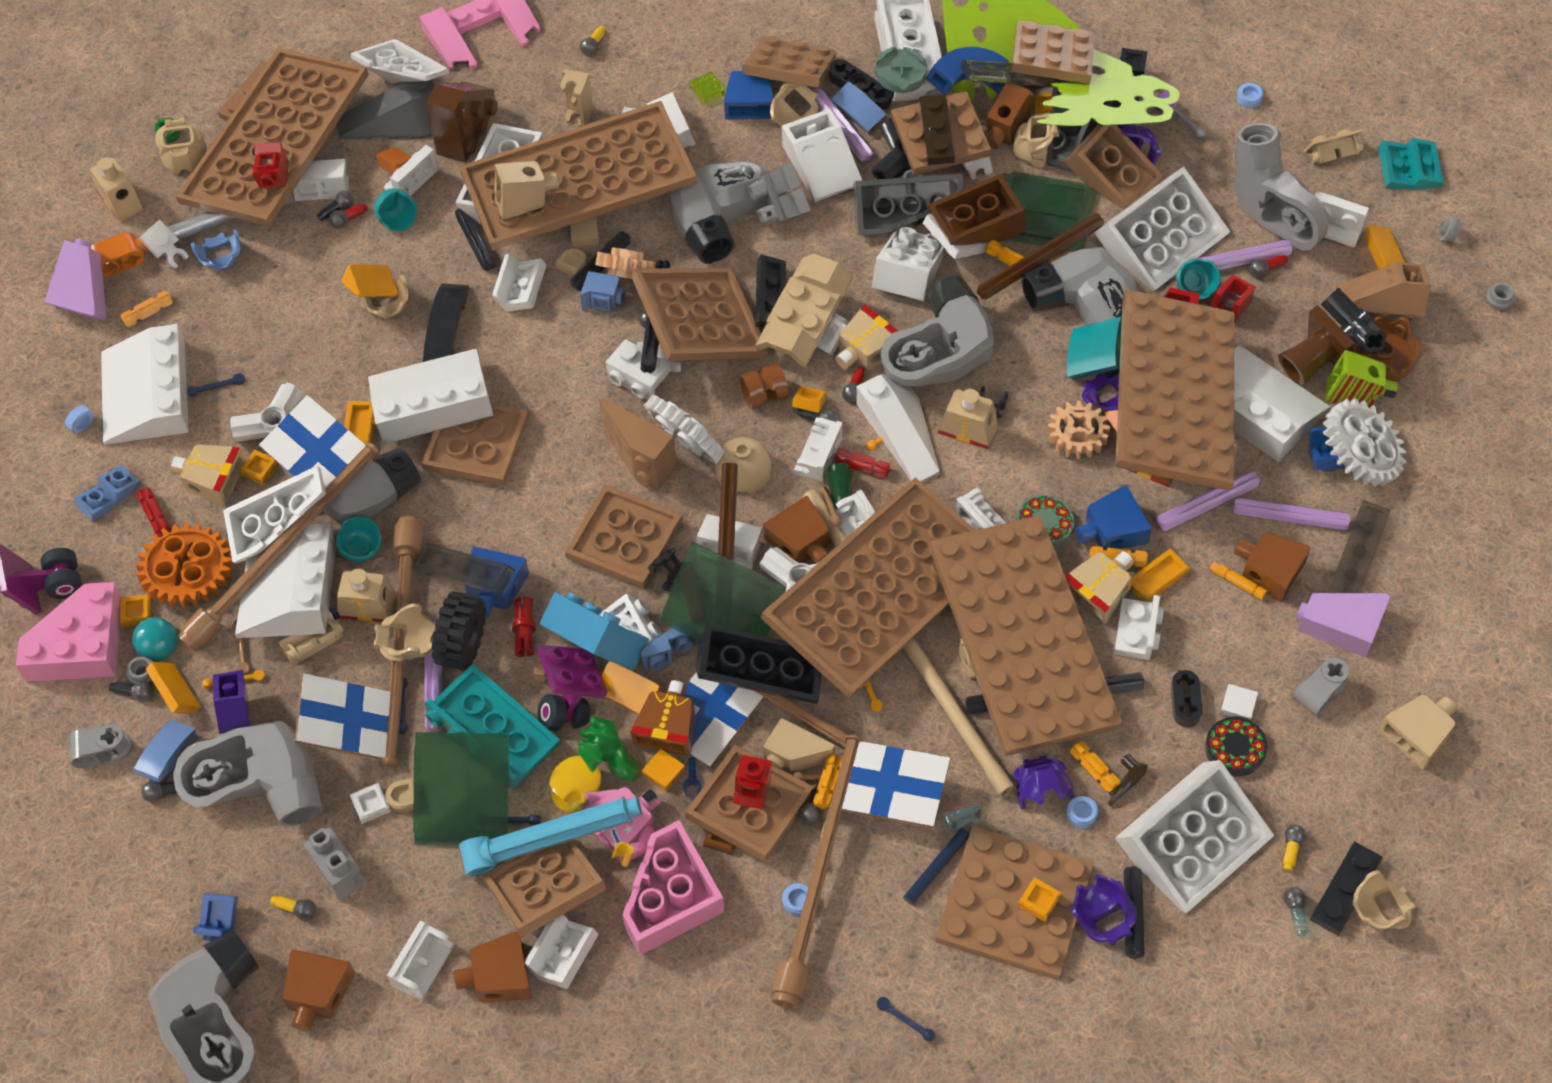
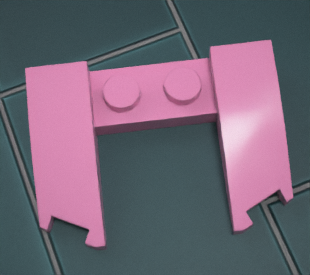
M475 0L447 13L441 7L420 16L423 32L450 71L454 70L453 62L468 61L470 69L478 68L477 62L460 35L502 17L522 47H526L529 44V39L525 36L532 28L538 33L541 31L525 0Z

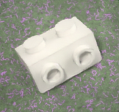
M511 253L505 254L492 295L506 312L534 307L546 269L544 261L540 258L518 262Z
M625 339L605 362L607 376L613 384L617 386L622 385L631 390L637 398L648 400L651 395H655V389L669 374L671 366L657 357L655 371L651 374L649 372L643 373L640 370L642 348Z
M561 915L545 925L533 949L529 952L525 966L538 980L568 989L599 934L594 928L569 921L564 915Z

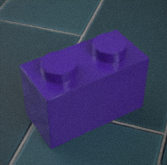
M243 670L214 674L213 702L219 734L250 726L249 701Z

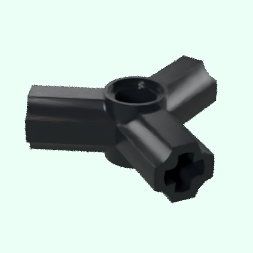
M889 118L881 125V132L891 151L872 169V175L876 180L898 178L905 170H911L893 120Z
M1337 288L1321 303V306L1341 325L1340 328L1367 354L1378 353L1386 346L1385 339L1387 335L1340 288Z

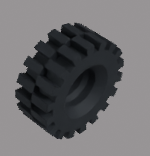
M452 591L444 599L443 607H440L438 612L439 618L436 619V630L433 631L432 637L434 642L431 649L434 650L432 658L435 664L463 671L473 664V659H476L477 649L481 645V636L484 634L483 626L486 623V618H484L486 614L484 598Z

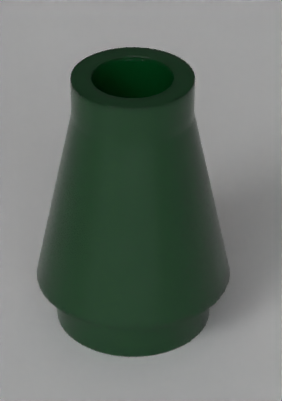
M846 463L830 465L827 468L825 478L834 498L835 507H837V502L852 495L853 471L850 470L849 464Z

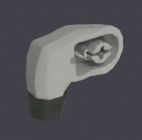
M952 275L941 279L929 290L928 298L935 315L934 319L928 320L919 326L894 332L885 339L881 350V358L885 374L892 381L905 386L947 383L960 379L974 368L991 360L994 350L993 328L977 296L962 277Z

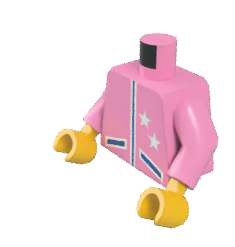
M627 787L619 790L613 789L587 793L578 788H571L566 794L564 801H572L573 803L569 809L572 813H576L580 807L586 810L621 799L622 796L626 800L636 796ZM648 789L638 797L642 808V815L632 818V823H625L594 833L612 853V858L616 857L624 867L629 865L630 860L646 853L650 835L655 832L654 818L650 811L661 804V801L651 789Z

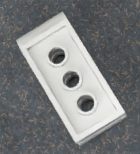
M877 0L878 10H875L874 20L881 53L891 47H896V49L907 47L919 52L927 64V77L933 65L942 57L929 0ZM925 78V82L921 87L912 92L898 93L891 91V100L893 102L919 100L920 96H925L928 91L937 88Z

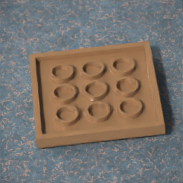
M731 268L634 269L631 275L667 361L766 357L769 351L768 348L763 350L755 349L761 333L759 328L755 326L754 317Z
M972 826L935 942L1059 980L1077 921L1071 911V908L1074 906L1077 885L1081 884L1087 887L1094 862ZM1034 877L1062 892L1060 900L1046 922L1018 907V901Z

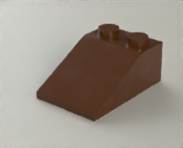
M1001 173L928 204L929 211L950 245L986 243L991 240L999 242L1027 231L1025 210Z

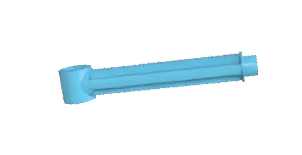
M622 796L621 799L493 839L487 836H480L465 840L459 844L465 874L469 877L482 875L496 868L497 863L625 823L630 824L632 823V818L642 815L639 799L634 797L626 800Z

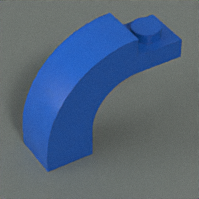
M962 47L948 52L933 65L926 77V80L943 94H947L957 83L969 79L987 84L997 94H1000L1007 81L1021 87L1023 86L1014 74L1009 73L1005 69L1009 60L992 50L981 47Z

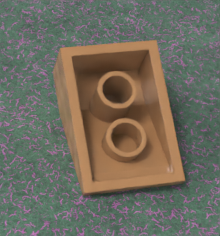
M1097 125L1064 161L1083 182L1122 209H1126L1154 188L1164 177L1138 147L1121 132L1117 125Z
M602 397L599 402L604 433L636 481L644 487L650 486L659 490L677 467L674 435Z

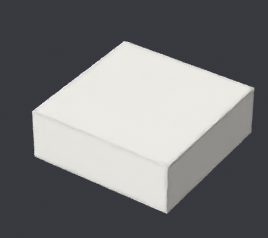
M1228 684L1220 714L1251 720L1258 692Z
M379 783L350 794L362 824L391 812Z

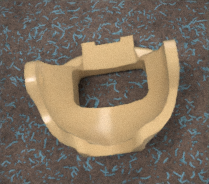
M785 83L771 103V120L776 122L782 129V125L818 113V103L815 99L818 94L806 85ZM792 90H797L811 105L802 116L798 115L784 101V98Z
M1048 113L1030 117L1028 123L1021 124L1014 135V156L1029 161L1034 168L1044 167L1048 146L1054 137H1059L1060 134L1058 125L1037 122V120L1049 118ZM1032 131H1033L1036 135H1045V134H1046V136H1045V137H1042V138H1033V139H1032Z
M181 117L178 120L166 119L165 125L157 131L155 136L156 146L159 147V155L163 165L176 176L179 175L181 170H188L192 173L207 151L206 143L201 136L199 128L192 123L186 122L185 117ZM188 130L190 132V142L166 145L167 133Z
M400 275L395 282L398 290V298L395 301L382 307H374L371 299L376 297H359L362 308L384 319H390L402 313L408 300V286L404 276Z
M409 604L401 608L395 615L385 618L381 625H375L376 640H374L373 647L380 649L382 655L391 661L401 662L402 660L427 656L434 651L431 648L433 631L436 630V625L422 613V606L420 604ZM390 627L403 630V650L389 648Z
M1379 870L1369 873L1354 894L1353 906L1365 925L1376 928L1404 929L1412 921L1411 911L1416 909L1414 902L1411 903L1405 887L1398 888L1393 883L1386 881ZM1384 892H1389L1402 915L1392 920H1387L1379 910L1374 897Z

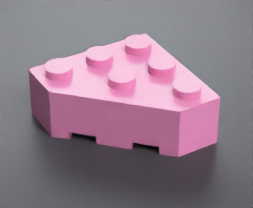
M114 582L84 584L19 639L16 667L26 682L116 676L120 636V597L122 596Z
M680 820L650 835L647 851L638 869L629 902L626 903L623 912L625 929L639 955L725 912L723 896Z

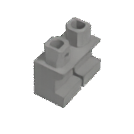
M792 163L757 177L758 181L747 187L752 200L765 196L768 206L757 210L761 223L772 221L776 223L811 211L802 188L779 197L777 196L780 193L800 186Z
M330 826L326 829L321 828L312 834L308 841L303 843L310 860L339 901L367 884L359 872L360 868Z

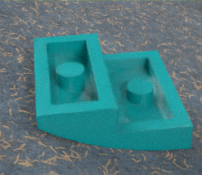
M1411 138L1407 144L1382 140L1379 144L1378 151L1385 188L1430 189L1441 187L1444 184L1435 142Z
M1122 316L1073 329L1067 355L1068 378L1074 380L1120 369Z

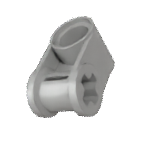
M1339 658L1326 660L1311 676L1307 677L1298 686L1293 694V698L1315 716L1321 715L1345 688L1346 679L1349 676L1348 665Z
M116 724L79 729L69 735L71 765L76 768H88L97 764L126 758L132 750L131 740L124 735L122 728Z

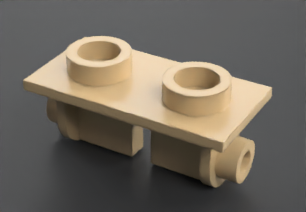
M1351 128L1337 132L1336 136L1327 138V135L1315 137L1304 151H1312L1310 153V160L1318 165L1336 160L1335 150H1338L1340 159L1358 155L1360 151H1363L1362 141H1357V136L1362 132V129L1351 131Z
M330 611L327 613L326 634L292 635L278 642L292 667L344 636L341 625L338 621H335Z

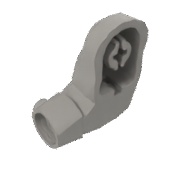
M1253 123L1242 127L1238 132L1235 161H1237L1235 188L1240 208L1268 231L1290 240L1291 245L1300 250H1311L1327 234L1328 218L1324 205L1298 177L1285 171L1281 160L1282 154L1279 142L1282 134L1277 127L1267 123Z
M282 721L228 731L212 740L201 741L188 746L177 758L173 773L175 789L183 801L194 807H216L240 797H253L267 792L266 797L279 824L282 826H296L316 818L323 811L318 780L315 778L313 762L305 745L295 743L296 731Z

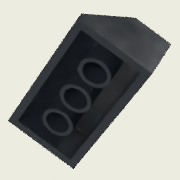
M706 624L699 640L695 665L699 679L809 703H818L822 673L785 640Z

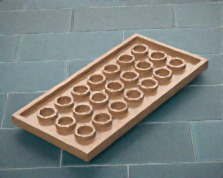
M277 48L176 195L178 203L270 226L369 75L367 68ZM281 142L289 161L286 186L259 189L252 173L255 161L254 144ZM267 159L268 164H272V159Z
M662 101L459 166L492 251L698 183L697 175ZM536 161L543 175L557 174L559 189L545 192V205L542 208L502 220L495 202V164Z
M1125 290L1122 301L1115 467L1228 491L1232 489L1234 485V312Z
M915 477L765 609L760 618L850 699L950 605L931 555L929 542L939 538L974 531L975 529Z
M1041 515L939 538L929 542L931 555L1005 756L1121 727L1122 720Z

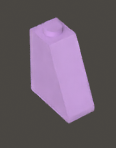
M75 239V243L64 240L44 303L55 308L105 321L107 314L100 253L92 249V244L80 239Z
M1312 593L1308 604L1302 602L1296 619L1301 620L1298 631L1367 657L1391 595L1385 593Z

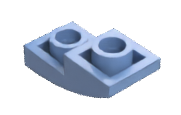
M850 82L845 84L830 99L847 118L850 117L866 134L886 117V113L874 101Z
M120 465L99 476L97 486L74 497L75 506L93 522L128 497L140 485V481L123 465Z
M694 621L673 628L648 644L641 651L644 671L663 669L668 664L673 663L672 652H685L698 645Z
M170 720L148 744L137 761L134 772L160 782L175 769L177 755L197 738L195 729Z

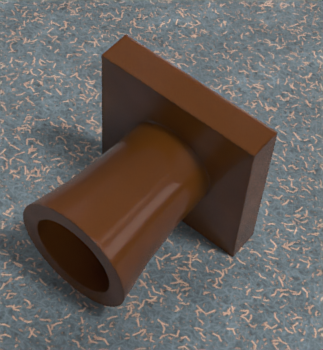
M1317 305L1309 311L1308 338L1298 345L1279 353L1278 359L1285 373L1296 384L1302 386L1327 362L1330 361L1335 366L1345 350L1354 352L1355 342Z

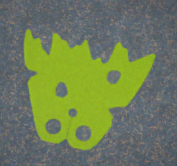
M942 0L947 53L962 47H981L992 50L1009 60L1005 69L1009 73L1014 74L1021 82H1024V74L1011 72L1017 21H1033L1042 25H1059L1062 28L1073 30L1081 29L1067 15L1047 0H968L967 4L962 7L954 5L952 0ZM983 2L988 4L986 11H981L979 5ZM977 26H982L986 30V39L982 43L973 34V29ZM969 79L957 83L953 87L954 94L967 91L970 100H974L976 80ZM982 82L989 99H995L997 93Z
M1093 49L1092 66L1104 69L1106 73L1101 75L1092 73L1090 84L1078 82L1052 83L1051 85L1057 87L1058 92L1062 95L1054 96L1051 100L1044 101L1042 105L1069 110L1063 113L1048 114L1049 118L1040 119L1037 122L1062 126L1086 125L1092 118L1102 125L1164 122L1171 119L1174 109L1169 104L1178 101L1180 92L1156 77L1147 75L1133 76L1132 66ZM1163 89L1168 91L1170 96L1168 98H1158L1154 96L1153 92ZM1136 96H1140V97H1142L1144 100H1143V101H1136L1134 98H1135ZM1117 100L1121 103V106L1119 108L1103 105V103ZM1158 107L1163 110V114L1152 116L1146 112V109Z

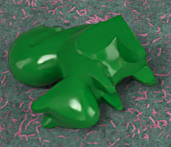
M592 716L590 718V728L580 730V736L586 740L578 741L579 754L589 770L593 773L598 765L604 761L608 763L610 772L618 779L624 781L636 779L640 773L638 762L631 755L627 754V749L619 738L615 722Z

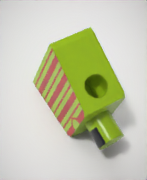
M1345 350L1326 379L1325 402L1339 404L1346 399L1350 402L1353 399H1357L1359 404L1362 401H1366L1368 408H1370L1379 396L1394 398L1397 393L1398 382L1386 379V365L1384 363Z

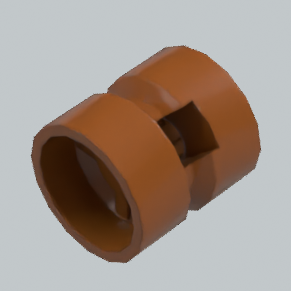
M777 362L762 367L759 373L756 370H752L739 375L742 393L750 409L766 405L767 399L775 402L789 396L786 378Z

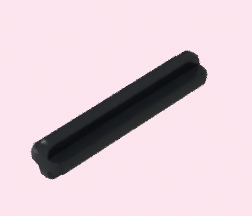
M456 209V219L484 271L494 269L496 267L495 259L475 220L463 210Z
M624 231L618 232L599 252L611 254L612 247L625 249L631 243L630 236ZM597 254L571 278V286L577 291H582L588 271L600 273L606 268L595 265Z
M1131 866L1124 869L1123 881L1124 889L1130 901L1133 902L1137 909V919L1130 929L1133 935L1128 938L1125 936V954L1131 959L1142 958L1145 954L1142 870L1137 866Z

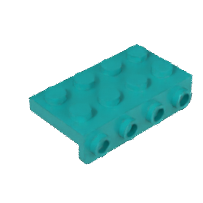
M474 664L464 671L434 701L428 699L424 703L425 716L433 726L444 728L448 732V738L456 746L460 747L463 745L470 751L469 756L479 766L484 764L492 771V777L500 785L504 786L507 784L512 790L560 745V739Z

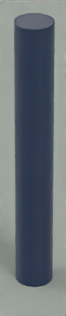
M963 828L958 830L903 896L906 902L910 905L916 902L969 837L968 831Z

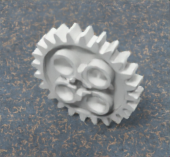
M653 394L643 405L654 416L663 430L674 435L675 441L680 442L679 444L700 457L702 455L716 464L724 455V449L708 434L709 431L694 417L691 418L688 413L672 402H666Z
M1346 399L1326 414L1327 420L1323 424L1327 429L1323 431V434L1330 439L1325 443L1334 449L1330 454L1338 456L1337 465L1344 464L1346 466V474L1350 471L1354 473V480L1357 481L1362 477L1364 485L1371 482L1374 487L1379 484L1384 486L1397 478L1399 473L1404 470L1402 465L1406 463V460L1402 456L1406 454V451L1400 448L1404 441L1396 437L1399 430H1392L1390 427L1393 423L1392 420L1385 421L1384 412L1376 413L1375 405L1368 408L1366 401H1362L1359 404L1357 399H1353L1351 402Z

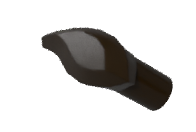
M1126 754L1121 759V763L1129 771L1109 800V806H1112L1140 781L1147 771L1148 764L1138 763L1130 754Z

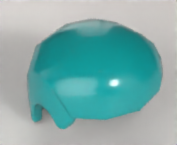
M390 188L381 193L375 201L374 214L387 230L403 231L409 228L415 221L417 205L404 190Z
M1197 258L1188 260L1179 268L1176 275L1177 288L1199 293V300L1206 299L1217 292L1221 283L1220 270L1211 260Z
M358 515L346 519L342 523L336 537V546L340 556L349 562L364 563L374 558L381 544V532L378 524L369 517Z
M150 617L141 621L133 632L132 645L135 652L140 657H146L155 662L169 658L176 650L178 644L176 629L170 622L160 617Z

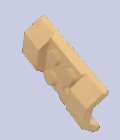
M813 253L802 258L793 277L789 278L771 311L767 324L755 345V349L763 350L770 347L789 354L798 364L806 367L853 279L852 275L839 262Z

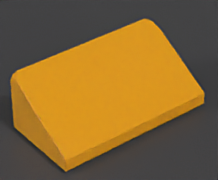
M1367 225L1364 238L1377 268L1380 269L1396 262L1405 263L1391 230L1375 225Z
M350 264L341 280L357 297H395L398 295L393 276L387 265Z
M611 661L608 662L603 671L602 679L608 692L605 698L639 715L650 692H661L660 685Z

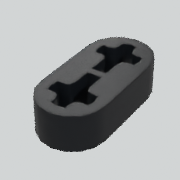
M1190 670L1178 671L1173 676L1171 683L1173 717L1177 724L1189 728L1198 724L1202 714L1200 681L1198 676ZM1182 680L1187 681V685H1190L1188 694H1184L1183 685H1180ZM1185 703H1189V710L1192 712L1191 717H1186V713L1183 712Z

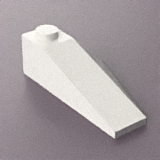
M396 39L350 53L353 60L391 83L428 81L449 74L448 68Z
M882 374L858 385L856 405L879 437L883 439L884 444L910 480L916 477L923 483L938 475L940 471L920 400L912 388L892 381L887 375Z
M316 466L223 510L233 563L237 564L262 552L326 494L321 467Z

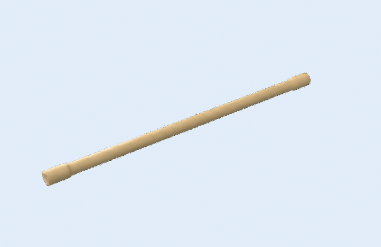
M816 489L809 490L803 497L807 495L829 529L830 539L835 547H837L847 537L840 526L834 527L831 524L832 516ZM913 639L903 648L985 771L986 777L999 797H1004L1015 789V785L1002 766L997 763L916 640Z

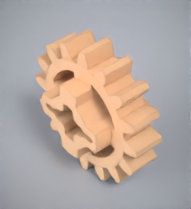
M612 247L611 254L597 252L595 265L609 268L608 275L632 279L631 275L634 269H655L656 262L643 259L644 252Z
M1077 401L1076 406L1073 407L1069 402H1066L1065 410L1057 407L1055 415H1050L1047 434L1050 435V444L1056 443L1055 450L1057 452L1062 449L1066 450L1065 457H1069L1071 453H1074L1076 458L1080 459L1081 454L1085 453L1088 458H1091L1093 450L1100 453L1102 445H1107L1110 426L1107 425L1108 418L1106 416L1101 417L1102 409L1098 408L1093 411L1091 409L1092 403H1088L1086 407H1083L1081 401ZM1061 425L1063 426V431H1064L1063 434H1062V432H1061V430H1060V426H1061Z

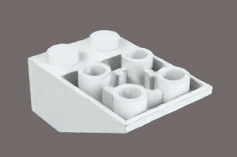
M830 109L782 125V147L814 202L853 189L855 181H862L842 128Z
M909 227L896 229L876 258L871 288L924 301L932 287L946 249L931 234L918 233Z

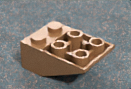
M1396 262L1336 285V289L1340 288L1359 309L1362 308L1365 312H1372L1375 315L1380 314L1383 316L1400 314L1406 318H1416L1417 316L1426 315L1431 284L1425 265Z

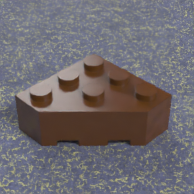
M451 82L446 85L437 83L425 104L437 155L466 162L469 155L475 152L480 135L485 134L490 117L494 116L497 112L498 102L495 100L493 89L469 82Z

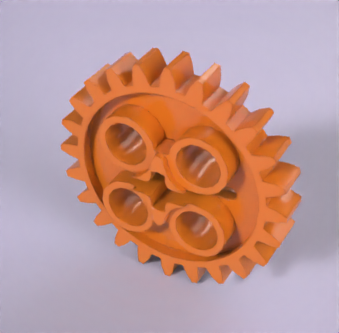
M185 522L183 529H178L177 525L173 524L172 532H168L163 528L161 529L163 536L159 538L152 535L153 544L144 543L143 546L146 552L138 553L141 562L136 563L138 569L137 577L143 591L148 592L151 600L157 597L159 605L164 604L168 600L170 608H174L176 603L180 602L182 608L185 609L190 601H192L195 607H198V599L201 598L208 603V594L212 593L218 596L219 591L217 587H227L225 578H232L230 569L234 567L227 540L222 539L219 531L213 533L211 526L206 527L202 531L200 523H197L193 529H190L188 522Z

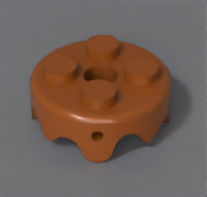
M1376 315L1373 320L1387 335L1385 339L1386 346L1383 349H1386L1390 354H1367L1356 344L1354 353L1384 363L1386 365V379L1398 381L1410 374L1416 366L1420 354L1421 340L1413 336L1410 320L1406 317L1390 320L1383 315Z

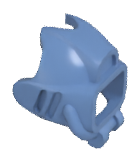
M233 230L232 236H225L223 232L216 237L204 238L205 243L200 246L195 245L194 242L190 243L196 259L214 271L221 272L232 268L241 249L237 230ZM225 245L232 246V252L224 257L208 259L206 256L208 250Z

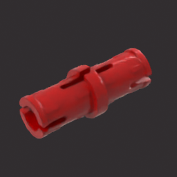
M523 596V604H521V597L514 600L515 621L512 623V630L515 633V655L524 657V650H527V657L534 654L533 633L536 631V624L533 621L532 614L533 599Z

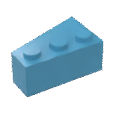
M557 592L554 593L539 623L540 625L594 655L634 671L641 657V651L646 647L649 640L648 637L620 624L621 618L605 611L602 615L603 609L586 601L585 605H583L585 599L571 592H568L567 596Z

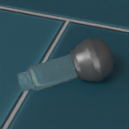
M1291 887L1284 892L1283 900L1291 911L1293 926L1297 936L1307 935V925L1303 907L1306 896L1302 889Z

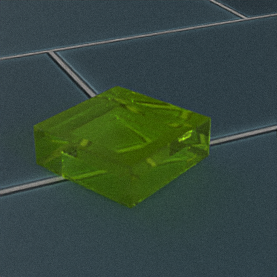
M712 71L689 81L691 90L701 104L724 95V87Z

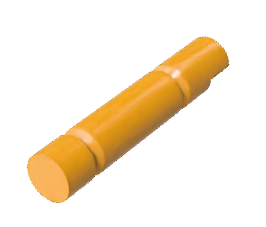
M1214 562L1209 567V570L1225 578L1249 594H1253L1254 597L1261 601L1268 592V590L1230 570L1223 564L1219 565Z

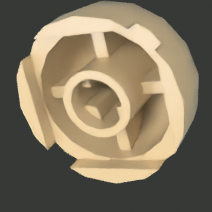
M743 436L733 438L721 447L725 453L715 464L716 478L720 484L722 464L728 462L738 465L737 494L738 492L754 493L762 489L770 480L772 470L769 452L762 443L753 438Z

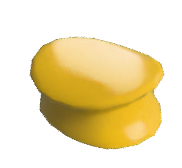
M581 756L569 757L562 761L554 769L550 777L551 798L554 804L560 810L572 813L569 808L573 802L564 801L566 794L571 788H578L584 793L598 792L602 778L599 767L592 773Z

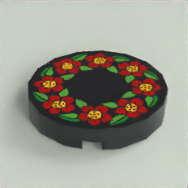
M1240 717L1224 718L1216 722L1208 731L1205 742L1208 760H1221L1231 776L1235 777L1247 776L1258 769L1265 761L1268 749L1266 736L1260 727L1250 720Z

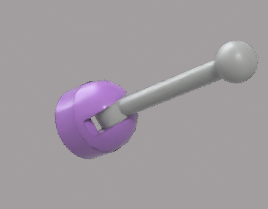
M1164 90L1158 95V98H1168L1170 93ZM1177 102L1169 104L1174 109L1173 113L1196 133L1198 139L1206 137L1207 133L1204 129H1199L1176 108ZM1155 107V108H1157L1159 111H1161V112L1163 113V110H1162V109H1160V108H1158V107Z

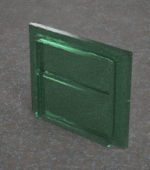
M1021 172L1002 174L1025 210L1027 230L1006 239L1008 241L1043 246L1092 215L1097 191L1090 188L1086 183ZM1087 237L1066 251L1075 252L1085 249Z
M692 541L658 621L698 641L706 624L767 637L771 627L760 617L765 609L785 593L787 587Z
M463 731L460 733L415 732L414 844L459 845L461 842L474 837L487 836L493 839L508 834L509 734L465 733Z

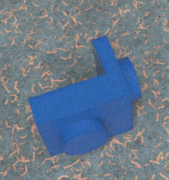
M1327 427L1311 428L1309 432L1308 454L1315 469L1332 471L1345 468L1344 464L1337 465L1338 456L1331 455L1330 452L1334 449L1325 443L1330 439L1323 434Z
M204 893L200 925L194 926L193 933L203 934V940L212 941L231 930L234 931L238 896Z

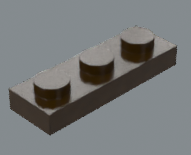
M946 94L920 96L919 104L928 165L955 163Z

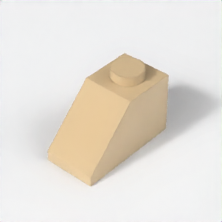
M783 718L779 720L763 746L764 759L772 761V765L789 773L824 765L827 757L835 753V744Z

